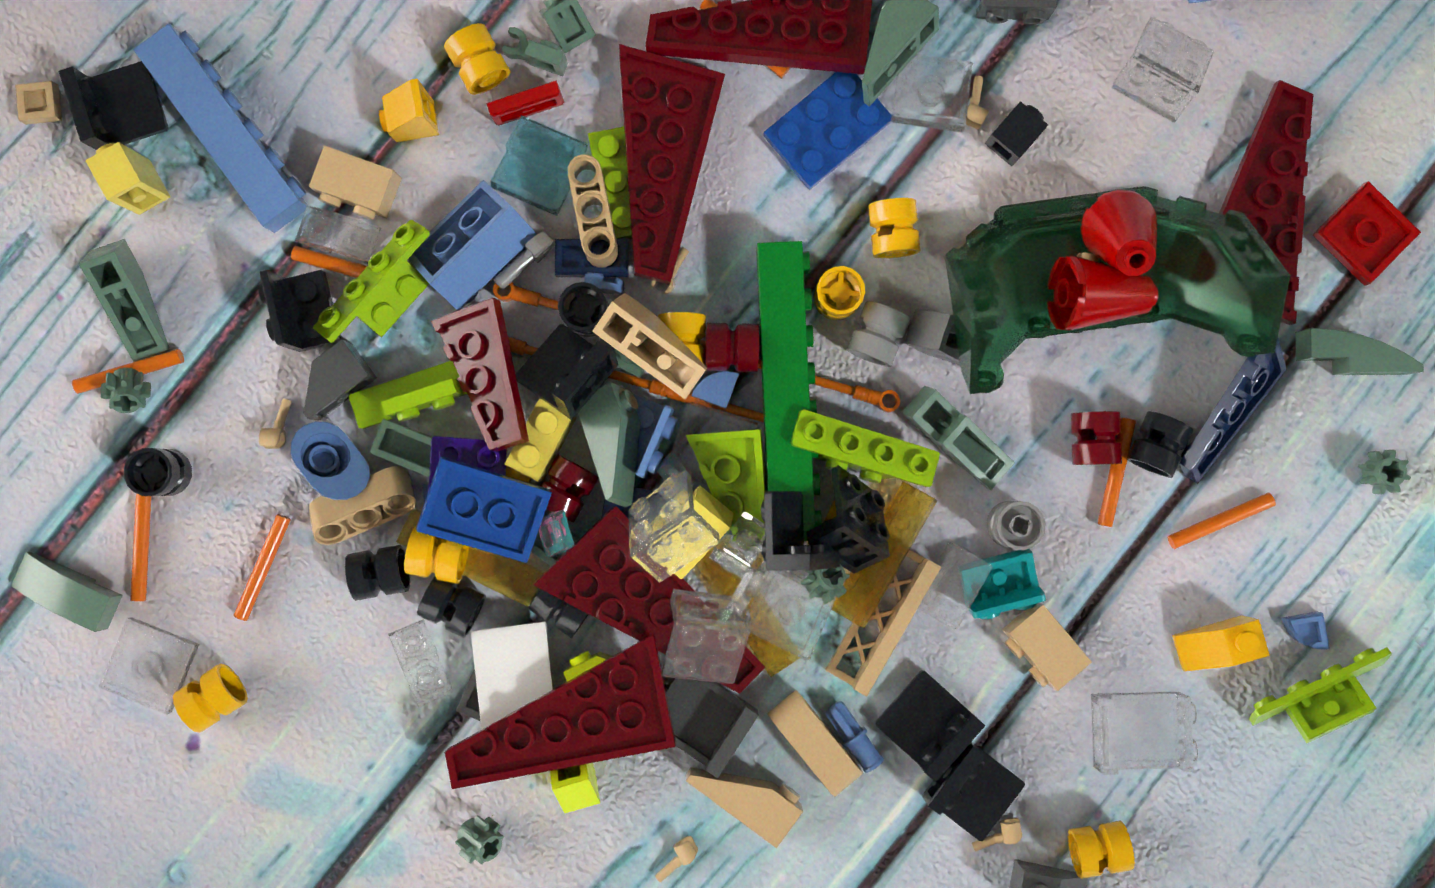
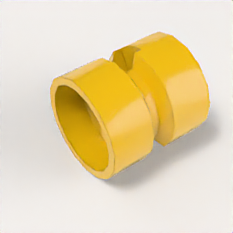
M481 23L472 24L458 30L444 44V49L453 65L461 68L459 76L468 92L473 95L481 94L497 87L506 80L511 72L502 55L497 54L496 50H494L496 44L485 24Z
M891 198L869 204L870 226L876 229V232L871 236L874 258H899L920 253L919 231L913 228V224L918 221L915 199Z
M845 266L833 267L825 271L820 277L813 294L814 305L825 318L834 321L844 320L850 317L863 302L865 284L860 274L854 269Z
M691 312L658 314V318L705 365L706 347L700 343V340L706 336V315Z
M415 526L406 548L404 560L405 573L425 578L434 573L437 580L455 584L460 583L468 559L469 546L417 532V526Z
M222 663L201 675L200 682L192 681L173 695V704L181 720L191 730L198 733L203 732L220 721V714L229 715L246 704L248 700L247 692L240 678L230 667Z
M1122 821L1102 823L1096 831L1091 826L1068 830L1069 852L1075 872L1080 879L1101 876L1104 869H1107L1112 874L1134 869L1133 847L1127 828Z

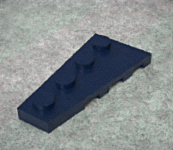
M1264 331L1194 441L1187 445L1186 449L1182 452L1179 464L1185 477L1197 484L1200 482L1287 370L1277 336Z

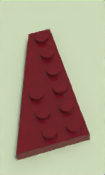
M731 0L717 2L716 7L697 10L693 6L650 14L645 45L646 52L670 57L864 74L872 0H748L732 3Z
M619 44L634 275L670 285L725 74Z
M1279 80L1271 89L1190 279V283L1285 324L1293 325L1296 324L1297 311L1294 310L1295 292L1299 291L1297 264L1298 254L1302 252L1306 196L1303 195L1304 177L1308 173V162H1305L1307 140L1311 134L1313 94Z
M613 506L532 583V585L638 641L655 633L659 652L739 694L765 669V666L684 579H680L647 552L650 542L617 506Z
M655 633L448 748L444 753L451 788L457 789L675 747L676 740Z

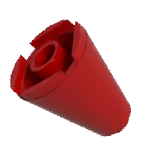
M1118 189L1104 193L1083 214L1080 227L1083 242L1093 255L1125 275H1142L1152 268L1156 259L1157 215L1155 209L1147 199L1132 190Z
M1074 255L1058 258L1051 269L1047 289L1054 290V302H1047L1051 322L1059 330L1070 331L1146 314L1158 300V288L1149 276H1128L1110 265Z

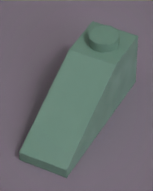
M886 0L884 2L862 79L865 104L871 106L939 30L938 6L928 0Z
M122 239L90 250L79 263V266L133 362L167 351L169 345L146 280L126 240Z
M610 382L599 388L580 409L578 414L606 501L628 507L632 505L641 422L636 411L638 409V402L634 394L630 390Z

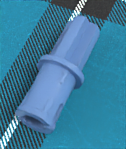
M840 701L831 705L825 713L843 739L841 743L843 747L850 749L865 773L876 769L882 764L884 758L882 755L880 756L867 737V729L860 727L844 702Z

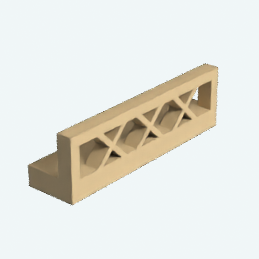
M897 543L825 670L850 684L854 690L867 697L941 566ZM901 554L919 563L911 578L897 580L894 566ZM891 573L893 582L885 584L887 578ZM907 584L905 590L901 594L899 586ZM894 587L898 599L894 609L879 612L876 597L881 590ZM873 605L875 614L866 616ZM889 616L883 626L881 617ZM876 619L880 631L875 641L861 644L857 631L861 623ZM853 637H855L856 646L848 647ZM871 647L867 656L864 657L863 649ZM858 651L861 666L854 677L837 668L844 654Z

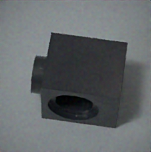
M1020 101L991 134L985 144L1012 167L1046 129L1048 124L1043 121L1044 117L1038 109L1031 105L1026 106Z

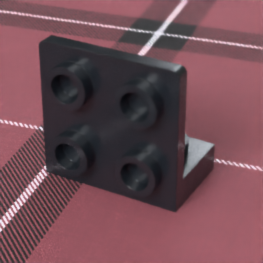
M142 61L93 77L83 74L73 66L58 71L80 142L97 150L109 143L120 142L125 145L168 131L169 127L153 76Z
M270 270L260 271L261 282L258 283V293L263 304H267L270 319L266 320V327L271 340L275 341L279 346L298 352L323 347L329 343L328 340L313 329V326L318 322L320 314L326 308L333 305L326 272L318 270L284 278ZM340 335L336 339L338 342L341 341Z
M560 324L516 373V379L521 385L572 420L617 368L618 361L614 347L600 338L593 345L564 324Z
M838 465L831 469L837 516L807 531L808 545H826V552H840V564L842 567L855 574L890 557L888 546L890 536L885 525L883 511L885 509V502L877 490L871 489L861 482L856 475L850 474Z
M765 491L764 500L761 505V517L765 522V540L762 544V556L766 562V571L819 570L840 567V552H826V545H804L802 492Z
M921 670L875 722V725L918 763L924 773L934 782L941 777L986 726L924 670Z
M971 742L936 782L932 781L922 797L928 807L939 815L944 813L978 841H983L1024 788L1025 783Z

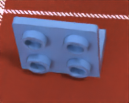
M634 394L638 402V409L636 411L641 422L635 474L639 477L647 478L649 472L657 473L664 456L663 453L659 452V448L664 438L667 440L671 439L678 420L673 417L675 411L672 407L659 405Z

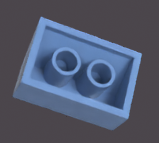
M483 180L430 231V235L409 257V261L438 293L456 310H460L465 304L473 301L478 291L503 271L504 266L514 256L524 251L525 244L536 236L537 233L509 203Z

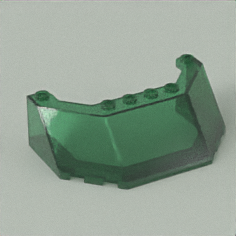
M1146 186L1121 189L1139 193L1151 203L1157 215L1156 259L1152 268L1142 275L1149 276L1157 286L1158 300L1146 314L1070 331L1056 329L1050 320L1047 302H1054V290L1047 289L1051 269L1060 257L1077 256L1078 253L1083 252L1092 254L1085 246L1080 227L1083 214L1087 208L1090 209L1098 201V197L1111 191L1000 206L994 212L993 220L987 225L981 223L966 236V243L961 248L953 247L945 254L961 372L970 394L990 393L999 389L1004 383V372L1001 363L1025 339L1045 338L1066 333H1081L1102 328H1117L1131 324L1153 323L1160 320L1174 319L1220 334L1224 337L1229 347L1241 356L1252 357L1260 354L1275 353L1290 274L1244 213L1229 209L1226 215L1206 210L1207 203L1182 196H1179L1176 201L1157 196V189ZM1101 259L1098 260L1099 263L1109 265Z

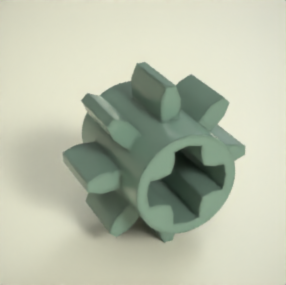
M120 368L114 371L113 374L106 373V383L101 384V398L109 399V408H113L120 413H132L138 410L139 407L145 408L146 398L151 397V383L143 382V373L132 368Z
M1393 449L1384 450L1382 454L1379 451L1368 452L1370 460L1365 464H1358V468L1362 470L1363 477L1360 484L1373 485V494H1384L1386 489L1390 493L1401 492L1399 484L1404 480L1411 479L1407 475L1406 468L1409 461L1395 458L1396 450Z
M841 564L837 568L805 570L809 575L801 581V584L806 586L807 591L810 593V599L814 597L822 598L824 604H828L834 600V596L839 598L847 592L842 584L850 575L845 573Z
M476 815L475 818L465 821L459 828L458 840L455 841V844L461 848L459 855L470 864L474 860L483 864L494 859L501 850L502 839L504 838L498 832L501 825L489 816L484 820L479 815Z

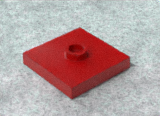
M1367 181L1316 230L1313 236L1366 286L1371 284L1421 231Z

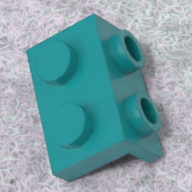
M1030 549L1016 550L957 566L965 606L974 619H992L999 616L1001 612L1013 609L1027 610L1033 608L1036 603L1046 601L1045 593L1039 587L1033 553Z

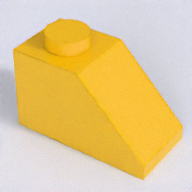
M418 79L409 80L382 97L384 109L379 110L381 127L396 142L439 135L434 100Z
M1244 615L1172 635L1183 671L1236 666L1270 656L1259 619Z

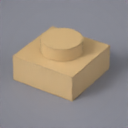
M53 81L15 85L18 119L20 122L27 125L62 121L58 84Z

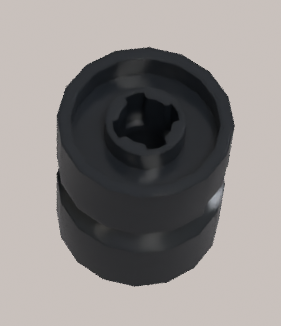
M586 282L574 283L567 287L561 294L558 303L559 316L570 330L583 337L596 336L592 331L609 307V303L602 291L595 285Z
M1148 411L1139 429L1143 437L1134 441L1127 460L1149 472L1173 478L1181 460L1178 450L1186 449L1194 430L1189 425L1173 417ZM1161 439L1164 440L1163 445L1160 444Z
M142 448L133 452L124 466V479L127 486L134 493L141 496H174L183 492L192 478V466L189 459L183 453L173 449Z
M401 545L379 548L376 555L370 550L347 554L345 558L346 581L349 592L355 601L378 597L380 591H383L386 595L409 591L410 574H406L404 571L405 551Z
M434 576L420 601L417 615L434 624L443 621L445 622L446 630L464 638L474 625L485 602L486 594L470 586L461 589L458 584L440 581Z
M541 589L529 607L530 611L542 619L547 620L553 617L555 619V628L570 638H573L589 615Z

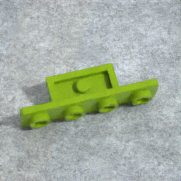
M409 220L406 224L401 225L394 232L393 239L383 250L371 257L365 270L345 286L343 294L337 301L320 314L318 322L313 326V329L330 343H333L357 316L382 338L429 285L427 280L407 260L427 239L430 232L413 220Z
M448 361L350 394L349 400L358 427L366 429L382 423L383 419L392 420L398 418V421L402 422L420 416L419 410L433 406L434 410L454 405V399L467 395V392H463L457 380L459 374L453 361Z
M805 409L801 410L798 414L791 439L792 446L819 454V457L816 459L825 461V468L831 470L839 465L846 471L848 468L860 472L859 478L878 484L881 483V479L897 478L923 487H931L940 457L938 451Z
M1388 647L1378 652L1373 648L1367 649L1353 658L1355 663L1344 668L1340 664L1333 665L1320 673L1322 678L1310 684L1307 679L1299 681L1287 689L1289 694L1276 699L1274 695H1270L1253 705L1255 710L1252 712L1249 720L1254 726L1286 711L1306 743L1318 739L1376 710V706L1356 677L1383 665L1392 653Z

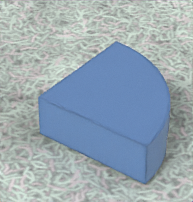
M587 272L585 274L584 282L595 285L602 293L624 294L625 282L617 277L614 279L604 278L603 274Z
M723 371L711 374L696 386L691 396L726 409L739 373Z
M1317 611L1282 618L1284 627L1289 635L1300 644L1315 649H1330L1323 612Z

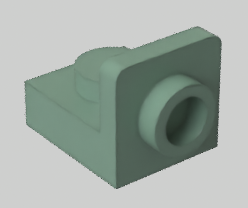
M577 0L543 1L546 7L540 10L539 13L545 19L564 53L596 36Z

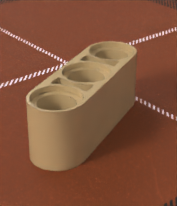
M581 154L574 157L568 166V178L581 245L587 260L593 266L604 268L610 266L618 255L605 181L599 162L593 156ZM583 170H592L596 173L589 182L577 180L578 174ZM598 205L603 210L598 217L587 218L584 216V211L588 206ZM598 240H604L610 244L609 249L601 255H596L590 251L592 244Z
M392 466L370 475L366 488L361 493L347 500H333L324 496L314 499L309 504V514L315 541L324 545L336 544L412 511L416 506V498L409 471L400 466Z
M797 690L793 691L767 713L776 727L834 797L863 774V771Z

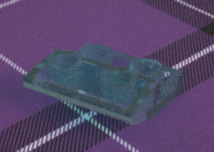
M521 115L506 143V153L490 180L491 188L558 216L570 191L568 178L569 163L574 157L585 154L588 144Z

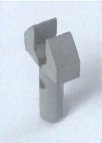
M543 231L525 244V251L495 277V283L504 289L534 261L539 263L554 247L550 237Z

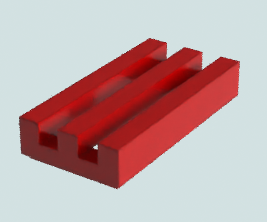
M556 80L486 104L491 118L496 125L500 126L561 106L565 102Z

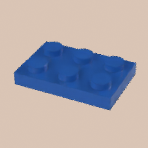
M835 72L764 131L763 136L810 191L888 126L894 117L878 98L871 106L864 103L862 80L857 74Z
M441 456L416 530L417 532L527 563L552 492L550 489Z

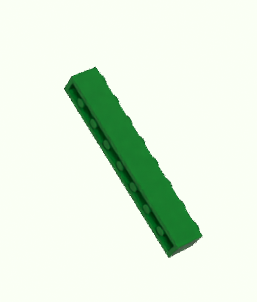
M802 241L757 243L756 260L767 491L802 492L804 541H807V531L822 524L821 510L814 509V495H820L819 473H813L812 458H818L819 454L792 446L791 439L799 412L805 409L817 413L816 399L809 398V384H815L814 362H808L807 347H813L814 344L813 326L806 325V311L812 310L811 288H804V274H810L809 251H803Z

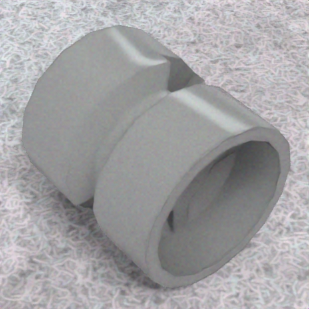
M866 301L858 320L862 329L854 331L847 351L866 361L891 367L899 348L895 340L903 338L910 318L891 307Z
M1005 501L999 503L991 510L987 518L989 536L1002 547L1017 550L1030 549L1037 545L1045 534L1046 523L1044 516L1036 506L1029 502Z

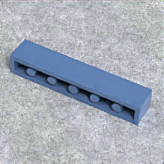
M167 24L133 49L263 227L276 233L310 208L302 198L306 195L303 187L293 176L288 179L281 168L285 165L284 161L272 147L266 149L260 141L264 134L251 118L244 119L238 111L243 107L231 90L226 89L224 91L217 82L221 79L220 74L207 59L202 62L196 53L200 50V47L186 30L180 33L173 26Z

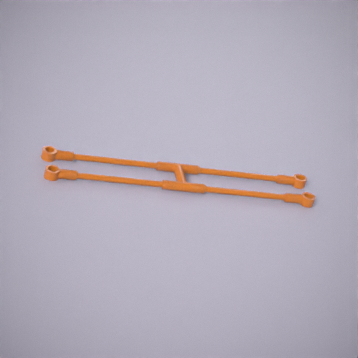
M511 282L509 284L511 287L510 293L507 296H500V287L496 283L493 285L494 295L503 302L514 300L535 307L541 305L558 310L559 301L543 297L541 293L515 286ZM508 337L510 350L515 354L522 356L528 354L532 356L538 349L527 345L526 341L523 342L522 340ZM700 340V343L706 347V341ZM759 359V361H758V368H759V369H761V360H760V359ZM616 370L608 377L649 389L650 393L709 410H712V408L764 423L763 413L730 403H728L725 409L692 397L691 395L694 390L684 399L656 379L650 381ZM815 375L814 385L852 395L853 399L877 405L883 412H893L900 405V397L893 390L881 392L859 385L854 387ZM885 395H891L894 398L895 404L892 408H887L883 405L882 399Z

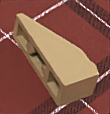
M627 293L622 294L611 302L592 331L684 399L688 397L707 370V367L653 312Z
M692 767L687 772L686 782L775 848L779 846L803 813L802 805L798 801L800 795L784 783L779 787L772 781L721 773L719 778H716L704 769Z

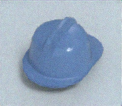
M315 421L304 425L295 433L291 442V456L296 467L318 493L333 500H347L357 496L366 488L370 478L369 466L364 456L338 426L328 422Z

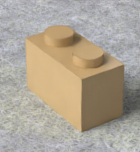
M324 145L309 187L319 194L318 200L337 208H340L341 203L353 206L352 212L364 218L374 220L375 215L387 219L402 178L392 169Z
M1036 603L1033 608L1024 610L1002 629L1008 637L1004 642L1018 659L1024 656L1033 666L1028 670L1029 673L1042 687L1048 684L1053 689L1059 691L1092 663L1041 603Z

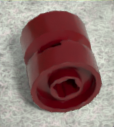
M707 323L706 371H727L730 365H734L737 371L758 372L759 324L742 323V325H737L736 329L732 331L727 323Z
M1119 411L1071 413V434L1077 437V441L1072 444V465L1122 464L1121 443L1115 440V436L1121 432Z
M557 454L548 470L550 480L542 482L540 486L550 489L552 492L546 509L558 516L564 512L566 520L574 523L584 506L581 499L582 496L590 495L599 477Z

